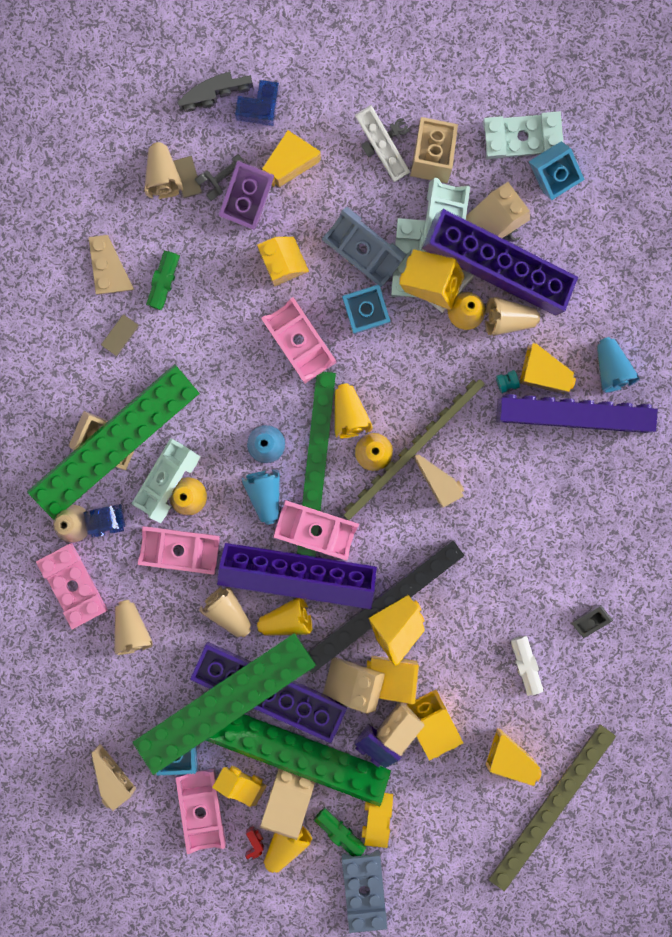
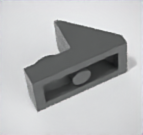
M593 605L587 613L575 619L571 624L585 638L611 623L613 619L602 605Z

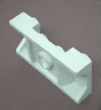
M561 111L541 113V115L510 118L500 116L483 119L486 159L540 155L559 142H563ZM524 131L527 133L528 139L520 141L517 134Z
M434 178L429 182L427 200L429 201L424 235L420 239L419 251H424L422 246L433 219L442 209L466 220L470 193L469 186L454 187L442 184L438 178Z
M402 218L397 220L395 245L406 253L407 256L393 273L391 297H416L404 292L399 284V279L405 271L407 258L411 255L413 249L419 250L420 239L424 235L425 220Z
M170 438L134 498L132 505L147 513L149 518L162 523L171 507L166 503L167 500L171 497L185 470L191 473L201 456Z

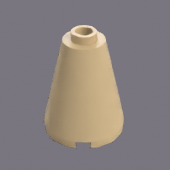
M161 142L153 143L148 149L144 186L145 194L150 198H153V195H159V199L177 196L180 189L183 191V184L169 149Z
M497 297L489 298L485 313H489V322L485 321V328L488 335L495 336L535 328L540 322V313L537 312L536 308Z
M74 504L58 513L53 520V527L57 536L63 541L70 543L83 540L89 534L92 525L88 512L83 507Z
M225 587V589L218 588L204 601L206 606L204 608L201 606L199 609L204 616L237 638L245 637L251 631V623L230 587Z
M130 600L118 602L119 605L115 607V654L125 655L135 653V651L140 649L146 650L153 647L152 640L135 604L130 603Z

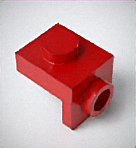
M254 826L246 830V835L253 846L252 849L246 851V859L251 857L255 859L262 855V851H264L263 835L259 829L255 830Z

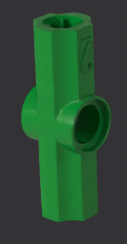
M164 250L158 270H155L152 278V288L146 303L147 306L163 310L168 292L172 289L170 287L171 283L175 280L174 274L180 255Z
M325 807L314 818L315 823L327 833L330 840L337 846H341L351 856H361L366 850L367 846H364V843L353 834V831L343 825L344 822L342 820L339 821Z

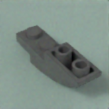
M226 72L211 77L188 91L178 101V106L184 112L194 111L195 107L203 106V108L213 107L214 103H218L216 95L220 94L221 97L231 95L233 91H239V93L250 91V88H253L251 75L232 79L231 72Z

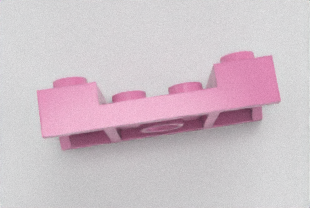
M294 297L273 314L261 318L304 384L336 363L335 358ZM296 335L304 337L302 344L297 345L293 342Z
M284 500L273 537L347 561L349 549L359 524ZM314 525H319L322 529L318 536L311 534V528Z
M150 526L142 527L143 538L138 565L216 574L220 543L219 535L192 533ZM176 545L183 546V555H175L174 547Z
M72 543L36 561L43 577L47 579L64 611L63 614L72 630L108 611ZM69 581L77 582L78 588L76 591L68 589Z
M215 769L197 771L196 774L176 775L175 779L187 854L213 847L224 849L226 847L224 826L222 825L218 792L212 788L216 781ZM198 807H202L205 809L206 815L199 817L196 815L195 810Z

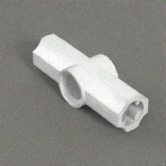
M520 636L510 640L516 657L515 663L519 669L518 673L522 677L527 696L543 692L537 672L539 671L535 656L532 655L527 636Z

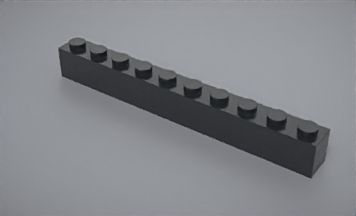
M452 539L376 597L372 601L371 609L362 608L307 652L316 664L315 667L309 670L311 674L315 673L372 628L369 621L371 616L408 595L411 598L465 555Z

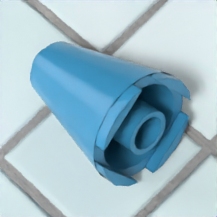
M610 337L600 340V344L597 345L603 392H614L621 390L620 387L627 384L631 386L640 380L639 375L616 340Z
M263 425L251 432L248 437L247 448L252 458L256 461L272 463L282 456L285 450V439L277 428ZM262 440L268 441V445L266 447L261 446Z
M272 470L270 474L260 471L246 475L247 479L241 478L260 522H264L266 525L275 523L276 519L279 518V471Z

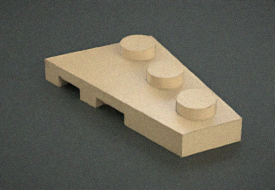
M109 236L89 237L96 295L134 290Z

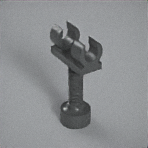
M403 118L397 119L395 124H390L391 130L387 132L390 138L396 136L399 139L401 138L400 135H406L409 132L408 125L400 129V126L406 124V122H403ZM366 141L361 144L368 158L375 154V149L371 143Z
M239 154L232 158V164L229 167L227 166L215 177L208 170H205L195 178L198 185H201L207 179L213 185L214 189L206 194L209 200L212 201L223 193L218 183L234 172L237 161L245 163Z

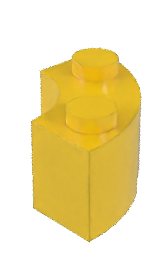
M231 765L230 768L223 767L212 788L227 798L238 800L252 807L257 805L267 785L262 783L263 779L259 776L253 775L251 777L241 772L239 768Z
M385 793L380 807L365 802L364 810L368 811L366 826H362L361 838H365L364 846L388 847L393 794Z

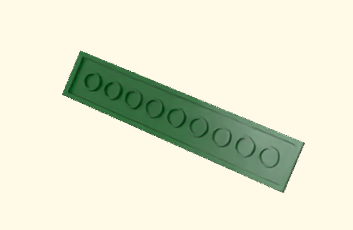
M174 364L32 486L27 493L54 520L58 513L71 506L200 393L177 365Z
M294 633L132 743L154 775L308 672L316 664Z
M245 714L205 740L379 807L382 804L391 770L387 768L377 767L371 762Z

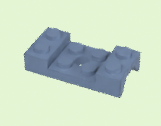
M346 207L340 212L339 218L321 240L382 287L407 254L395 244L387 243L362 223L360 216ZM360 243L367 246L366 253L359 250Z
M375 850L370 855L353 857L346 853L341 854L349 933L388 929L380 850ZM362 886H367L370 890L368 893L363 894L359 889Z

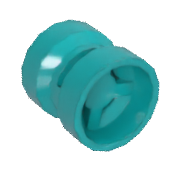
M515 370L509 371L506 375L500 374L496 376L501 394L511 388L514 390L520 388Z

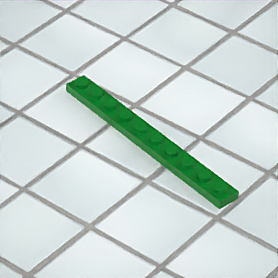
M322 372L316 376L302 501L303 506L321 511L336 373ZM314 525L311 528V534L318 536L319 525ZM297 546V554L316 557L315 550Z

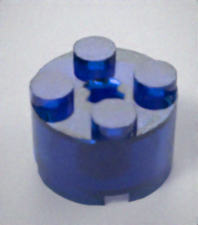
M121 504L83 512L87 534H90L91 538L104 536L105 531H110V534L122 532L124 527H126Z

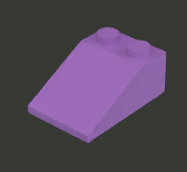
M237 161L218 216L255 230L264 210L274 175Z

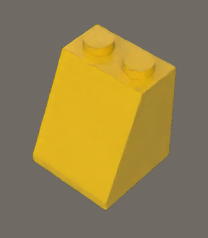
M288 130L262 170L274 175L272 187L275 185L281 187L318 164L321 160V151Z
M294 236L274 237L257 245L274 287L309 272Z
M413 249L411 256L407 258L406 268L400 276L399 284L404 292L452 310L465 275L456 259Z
M532 343L527 347L519 381L520 384L565 394L574 388L576 378H573V371L539 345Z
M409 595L369 618L376 641L394 666L400 663L425 631L423 626L425 620L419 612L421 607Z
M371 656V660H367L366 668L385 674L379 698L415 704L419 669L417 660L402 659L398 665L394 666L388 657Z
M436 689L416 699L415 704H406L425 724L417 734V738L429 761L463 744Z
M497 728L485 764L489 772L535 786V782H538L541 777L539 765L507 734Z

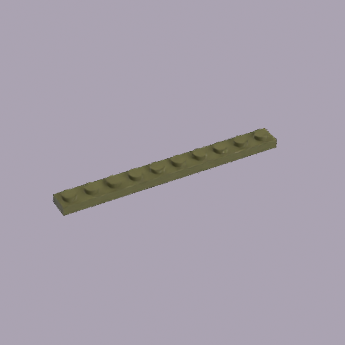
M473 379L465 387L467 391L463 395L459 393L452 400L454 404L449 409L445 407L438 414L440 418L436 422L432 420L425 427L427 432L423 436L418 434L411 441L414 445L409 450L405 447L398 454L400 459L396 463L391 461L384 468L387 472L382 477L378 474L371 481L373 486L369 490L364 488L357 495L360 499L355 504L351 501L343 509L346 512L344 516L350 520L485 383L481 379L477 381Z
M599 724L489 877L490 882L505 892L616 737L615 734Z

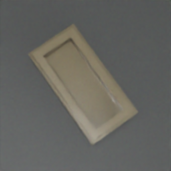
M192 156L173 160L183 184V198L202 194L201 187L195 180L197 173Z
M123 314L101 346L115 356H118L139 325Z

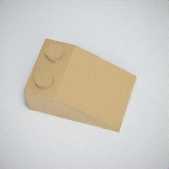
M424 117L420 118L410 176L427 180L438 178L440 182L448 184L453 168L458 124Z
M507 182L491 192L467 214L466 220L503 238L530 221V210L510 183Z
M83 411L69 447L73 450L78 448L107 423L108 420ZM134 451L116 467L126 470Z
M419 454L413 456L440 507L444 508L464 497L462 494L464 488L460 481H455V479Z
M334 657L331 660L323 694L363 713L376 711L385 674Z
M398 702L377 729V737L385 746L401 756L425 724L405 703Z
M99 744L91 753L99 791L103 798L102 803L105 807L111 808L114 811L133 795L136 787L104 747Z
M278 769L260 828L297 840L315 782Z

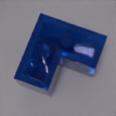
M260 80L257 99L238 96L235 111L236 120L274 126L280 89L279 83Z

